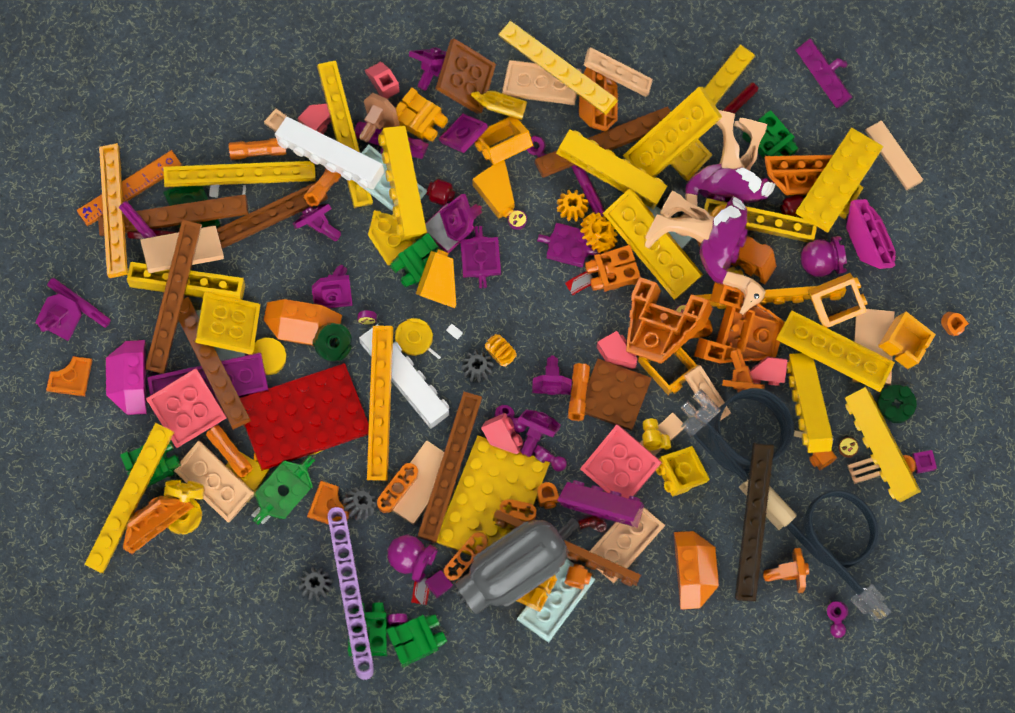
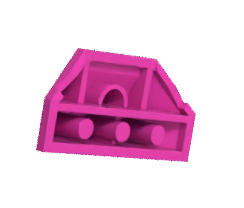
M866 199L853 200L850 204L846 229L860 261L879 269L893 268L895 266L896 251L881 217L869 205Z
M145 340L125 341L106 357V395L127 415L147 414Z

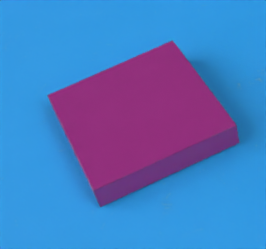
M463 113L439 137V141L464 153L488 129V126L485 122Z

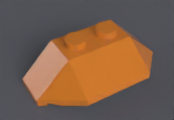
M586 67L583 74L618 100L617 83ZM579 96V116L589 127L607 131L618 120V102L605 115Z
M833 155L765 156L764 159L767 175L785 195H807Z
M287 299L267 302L264 322L278 340L312 346L315 334L320 327L327 323L341 324L342 319L341 314L322 305Z
M159 496L153 498L148 503L149 505L136 511L133 517L128 520L123 548L133 554L194 507L193 503L181 502L180 499L175 497Z
M694 531L674 532L680 610L701 608L719 587L715 546Z

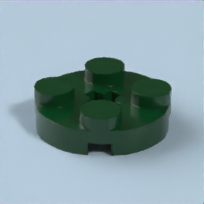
M327 323L318 329L312 343L317 354L322 359L339 361L349 354L352 346L350 345V338L352 337L345 326ZM331 338H336V346H330L329 343Z
M891 385L881 392L877 406L882 416L890 422L903 423L913 416L917 402L909 387ZM895 399L902 402L899 409L892 405Z

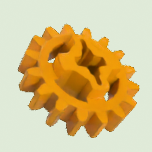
M593 212L583 219V222L580 224L583 228L580 232L584 233L582 238L587 240V246L591 244L592 250L597 248L598 253L602 251L605 253L615 247V243L618 241L615 237L618 233L614 232L615 228L606 220L605 216L601 217L599 212L597 214Z

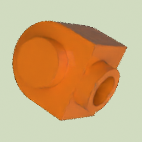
M947 312L941 319L943 328L952 336L961 334L965 330L964 327L969 324L961 314L955 312Z
M832 450L814 452L809 457L811 464L814 467L817 466L819 470H822L837 459Z
M550 482L542 483L537 492L539 506H544L545 509L556 507V503H559L556 486Z
M574 564L568 568L565 584L584 590L585 584L589 585L592 573H588L584 566Z

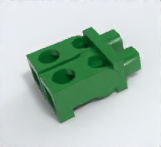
M771 110L758 120V122L767 124L765 134L758 147V154L761 157L783 156L781 154L783 150L789 156H792L798 151V147L793 141L794 135L788 131ZM744 132L742 138L750 143V136Z
M429 233L399 253L390 264L395 273L401 269H404L407 273L400 279L405 288L413 284L417 285L420 282L428 257L424 260L423 258L438 247Z
M171 440L147 487L163 480L167 476L173 475V470L181 466L176 455L170 458L166 455L167 452L174 450ZM144 445L131 452L120 454L128 471V476Z
M362 603L367 635H369L371 656H387L386 612H384L383 603H372V612H365V603ZM353 608L350 614H356L359 612V610L357 608ZM355 627L352 631L354 633H360L362 631V628ZM349 638L348 654L349 656H353ZM358 646L356 651L363 652L366 647Z
M422 615L407 623L387 629L402 667L439 651L438 647L447 643L443 631L435 635L431 633V629L440 626L436 615L428 617Z

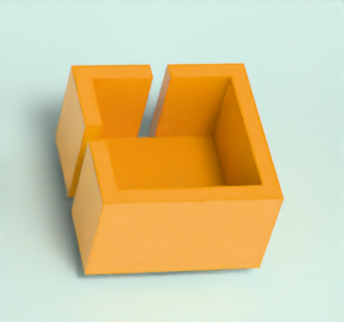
M904 312L894 319L878 347L891 357L895 355V360L906 369H909L920 362L926 352L925 349L929 347L936 334L908 312Z

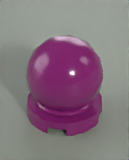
M840 236L831 237L830 243L825 240L809 242L801 253L803 269L814 277L829 275L834 269L837 274L846 273V268H843V264H847L844 245L839 244L842 238Z
M403 535L391 542L388 547L387 558L391 567L396 571L404 574L412 573V580L420 583L426 576L423 571L427 564L431 566L434 562L437 548L432 545L425 548L423 542L411 535Z

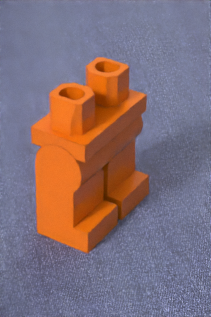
M631 245L611 250L601 255H594V260L585 263L588 274L598 272L599 277L590 279L593 291L603 289L606 292L631 284L636 285L639 277H641Z

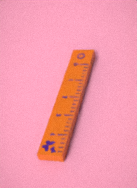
M172 150L122 181L123 202L129 201L164 179L163 167L182 166ZM102 194L77 210L87 227L96 222L98 217L103 216Z

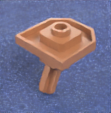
M372 93L364 100L367 112L365 121L367 124L359 136L362 141L369 142L376 128L380 130L381 128L399 126L396 108L388 99Z

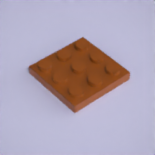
M451 39L436 90L474 113L480 114L484 106L477 102L471 94L472 92L486 94L489 90L496 64L460 41Z
M597 359L587 385L585 414L614 425L618 424L622 428L632 431L652 378Z

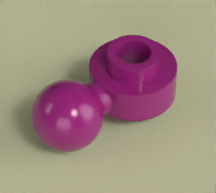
M540 136L531 137L533 146L528 148L527 151L532 155H537L538 158L547 155L543 152L546 147L544 139ZM535 142L539 143L538 149L534 147Z
M501 405L497 407L494 417L505 412L508 418L512 419L515 432L521 433L526 430L527 426L518 422L519 417H514V410L510 406Z
M537 445L535 448V458L542 463L545 461L550 462L552 468L557 472H561L566 468L567 462L563 457H555L541 445Z
M835 601L827 607V615L834 621L830 628L831 635L835 638H841L846 633V627L842 624V620L847 617L848 608L845 603ZM837 607L841 609V614L836 613Z

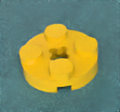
M170 480L165 484L164 496L178 497L181 502H190V498L203 499L204 486L194 481L187 480V483H181V480Z

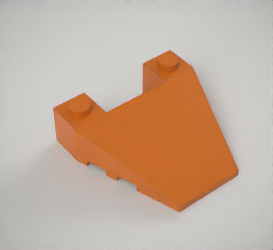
M639 277L632 292L630 327H628L626 351L662 364L706 325L713 308L709 300L692 294L683 313L657 305L656 302L661 293L658 284Z
M715 283L710 301L726 305L716 342L699 338L694 356L721 364L733 362L730 352L741 349L744 361H760L766 357L776 358L780 341L776 339L785 321L760 304L754 305L745 314H740L745 298L744 293L738 288Z

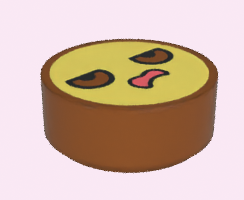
M847 437L840 442L838 449L842 456L850 458L856 455L859 445L855 439Z

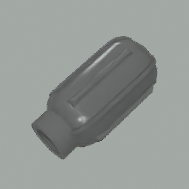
M544 520L524 522L474 556L469 573L455 582V585L476 615L490 605L496 607L509 606L560 571L567 558V546L560 533L551 523Z

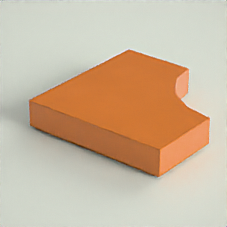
M73 356L71 362L64 369L50 372L46 390L48 392L85 397L92 359Z
M320 481L307 518L329 525V511L335 507L342 508L343 510L345 508L339 500V486ZM344 511L346 514V520L348 521L349 511ZM336 516L333 518V521L338 522L342 517Z

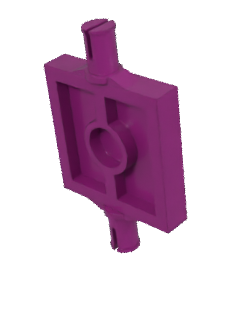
M556 223L550 237L541 234L538 236L537 242L548 244L546 258L583 268L588 254L593 256L600 254L597 249L592 250L591 244L586 245L587 240L582 238L584 233L580 232L581 229Z
M475 226V237L460 241L463 278H479V288L482 289V281L483 287L487 288L486 277L501 275L498 237L488 238L483 236L482 226H479L478 233V226Z

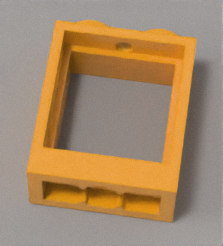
M508 117L489 126L477 141L474 142L479 152L482 151L486 160L489 159L493 165L533 146L529 131L514 117ZM514 135L513 137H511V138H509V139H507V140H505V141H503V142H501V143H499V144H497V145H495V146H493V147H491V148L489 147V146H491V145H493V144H496V143H498V142H500V141H502V140H504V139H506V138H508V137Z
M851 273L808 290L822 326L828 328L867 312L865 305H867L864 294L860 295L858 290L861 288L860 282ZM851 285L858 305L827 317L820 297Z
M681 347L674 353L688 369L683 375L698 366ZM639 356L638 363L667 395L671 392L675 394L683 387L682 383L686 381L683 375L671 385H668L649 364L651 360Z

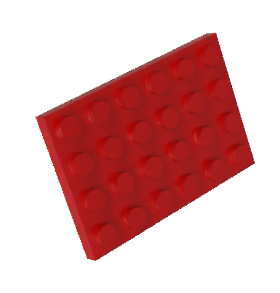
M345 363L269 388L266 391L240 398L250 418V422L244 424L261 471L278 466L283 461L290 462L369 435V423Z

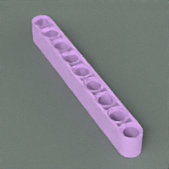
M335 507L328 513L331 538L355 671L360 679L366 680L372 677L374 673L346 514L342 508ZM336 516L342 517L338 522L333 521V518ZM343 534L345 538L338 540L336 536ZM341 553L349 554L346 558L339 557ZM345 571L352 572V575L349 577H345L342 574ZM350 589L356 591L353 595H347L345 593ZM352 608L359 610L356 614L349 613ZM355 627L362 628L360 633H354L352 630ZM358 646L366 647L363 652L356 651ZM361 665L369 666L367 671L359 670Z

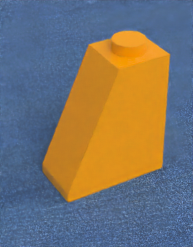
M503 160L472 179L473 187L498 219L503 216L504 218L508 217L514 209L511 185L506 163Z
M438 249L437 253L431 251L416 294L455 308L456 294L453 259L447 257L449 253Z

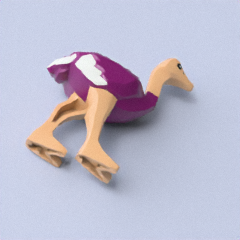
M718 110L722 115V118L716 123L723 132L721 161L719 164L708 165L692 176L686 185L685 200L697 206L698 192L705 198L729 202L734 196L741 200L743 204L767 199L773 192L776 184L767 178L760 179L750 171L751 166L756 162L758 147L765 134L767 124L745 118H739V121L734 123V113ZM733 123L735 127L747 133L751 138L749 147L741 158H739L740 147L733 134ZM684 212L680 217L669 219L684 220L692 217ZM675 232L676 234H678V235H680V236H688V235H686V234H682V233H679V232Z
M672 190L660 212L661 215H656L645 237L647 239L645 247L650 248L662 235L669 231L686 234L701 243V261L707 274L714 282L736 287L744 293L745 298L740 314H745L748 309L759 304L766 293L764 288L755 280L726 271L732 263H736L740 247L743 248L746 242V235L748 233L746 229L747 208L741 200L733 196L727 202L726 208L721 210L715 217H712L705 209L689 203L680 194ZM680 211L692 217L684 220L669 219L676 212Z

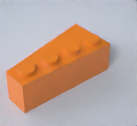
M747 236L743 248L740 247L736 263L731 265L734 267L737 265L741 266L746 274L751 277L755 274L761 278V283L766 284L776 268L773 249L766 244H759L753 238Z

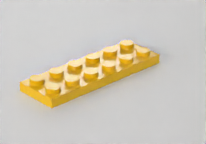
M698 87L623 156L634 167L644 169L648 175L655 178L722 118V115L705 89Z
M851 127L795 214L828 233L884 146Z
M632 188L628 189L603 212V215L627 244L631 245L632 250L674 300L703 276L702 272L668 232L662 235L650 248L645 247L647 240L645 237L655 216Z
M794 311L790 312L776 339L881 392L895 363Z

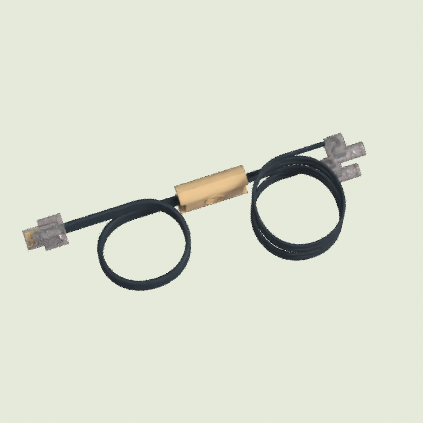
M749 388L742 390L730 397L719 408L700 389L692 396L701 406L699 410L689 401L680 408L689 418L681 425V428L688 435L693 436L723 468L736 473L744 481L739 486V489L747 496L750 469L742 468L736 461L750 466L751 460L738 454L721 436L720 419L725 407L735 400L752 399L764 404L772 411L779 422L781 430L780 444L773 455V461L780 457L792 442L794 435L792 414L787 405L777 395L765 389ZM705 425L708 427V439L711 449L696 434ZM769 486L767 519L778 530L783 526L786 527L813 557L824 565L832 567L856 592L850 600L863 614L869 613L876 621L886 618L891 613V610L882 602L885 597L873 584H870L867 589L863 588L845 569L867 558L876 545L878 524L871 508L860 497L845 490L828 491L817 497L809 505L804 518L805 535L792 521L797 514ZM834 496L847 499L859 508L868 522L870 531L868 545L863 554L854 561L839 562L820 542L814 531L813 513L817 504L824 498Z

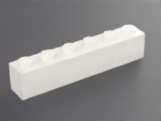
M287 116L275 133L277 143L282 148L287 149L288 147L298 156L303 157L304 155L314 164L318 165L320 163L330 172L334 173L336 171L346 180L350 181L352 179L356 181L362 188L366 189L368 187L373 190L385 172L382 163Z
M373 328L359 337L360 344L371 357ZM395 341L392 352L391 381L429 428L432 429L449 416L448 409L450 407L444 399L440 400L438 398L436 389L432 385L428 386L424 381L426 378L420 370L416 371L414 369L412 360L401 353L402 349Z

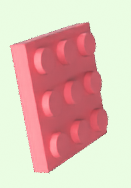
M197 368L146 398L162 426L174 431L171 440L176 448L227 418Z
M617 424L580 470L607 493H610V491L619 492L622 494L621 497L629 499V496L634 497L661 465L662 461Z

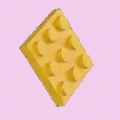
M204 292L195 343L252 355L261 304Z

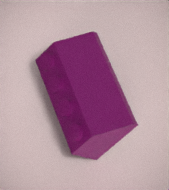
M573 480V483H566L558 498V502L565 508L638 528L644 504L640 502L641 499L629 496V499L621 497L622 494L619 492L610 491V493L603 492V488L593 485L591 488L584 486V483Z

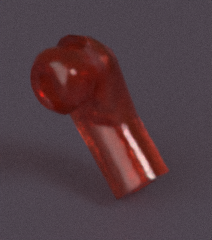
M594 515L577 521L580 530L591 527L598 532H604L607 528L606 522Z

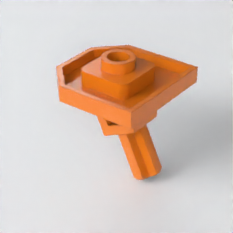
M741 349L731 351L730 355L735 367L732 380H723L722 386L738 389L737 393L749 388L764 389L763 384L753 383L749 367L745 364Z
M795 548L792 554L793 562L781 564L779 568L763 572V578L766 582L778 579H796L798 593H804L806 575H809L808 563H804L801 548Z

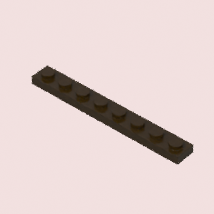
M753 443L735 592L736 600L756 601L774 452V445Z

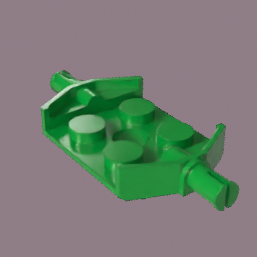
M308 456L302 464L283 461L254 493L260 512L252 519L253 522L259 525L267 516L284 520L307 492L313 488L307 472L308 468L315 462L314 459H311V456ZM284 485L287 487L288 494L286 496L278 494L279 486Z

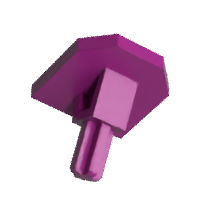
M433 47L427 50L409 51L410 57L422 61L421 69L424 70V73L418 83V87L422 90H427L433 75L438 77L442 69L446 52L441 51L440 48Z
M461 194L439 211L447 237L455 241H461L471 233L474 219L482 213L481 206L477 204L472 207L469 206L466 194Z
M322 204L315 208H312V206L302 211L303 215L292 223L295 229L308 225L316 232L323 233L333 241H337L341 236L340 231L328 224V220L324 213L332 209L329 204Z
M344 265L337 266L333 275L329 274L328 277L320 278L312 285L314 304L327 308L353 306L349 275H345L347 268Z
M59 293L47 297L35 323L40 327V331L49 330L69 341L82 314L78 302Z
M554 355L547 358L545 375L533 378L532 393L570 395L572 380L559 376L558 358H555Z
M525 410L520 415L518 422L530 428L521 453L531 457L543 434L553 438L561 425L543 412Z

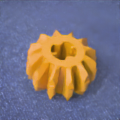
M568 190L567 195L561 194V199L557 200L559 205L557 211L561 212V218L567 215V221L569 222L571 217L575 221H578V216L580 218L584 217V212L588 211L586 206L588 205V200L584 199V193L578 195L577 190L574 193Z
M495 334L484 344L488 353L501 366L506 367L508 364H511L517 356L513 347L501 335Z

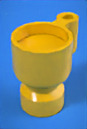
M653 418L644 420L642 423L643 430L645 431L642 435L643 446L649 451L660 448L670 449V436L661 434L658 431V421Z

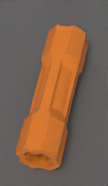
M276 138L265 141L229 143L231 160L262 155H286V149L278 145Z
M325 169L321 178L305 193L306 203L310 206H318L324 199L327 191L342 177L341 174Z
M577 363L574 365L571 399L568 410V418L572 421L584 420L585 399L590 366L587 364Z
M219 425L213 426V428L208 430L206 436L221 452L240 478L245 477L252 471L253 467L238 451Z

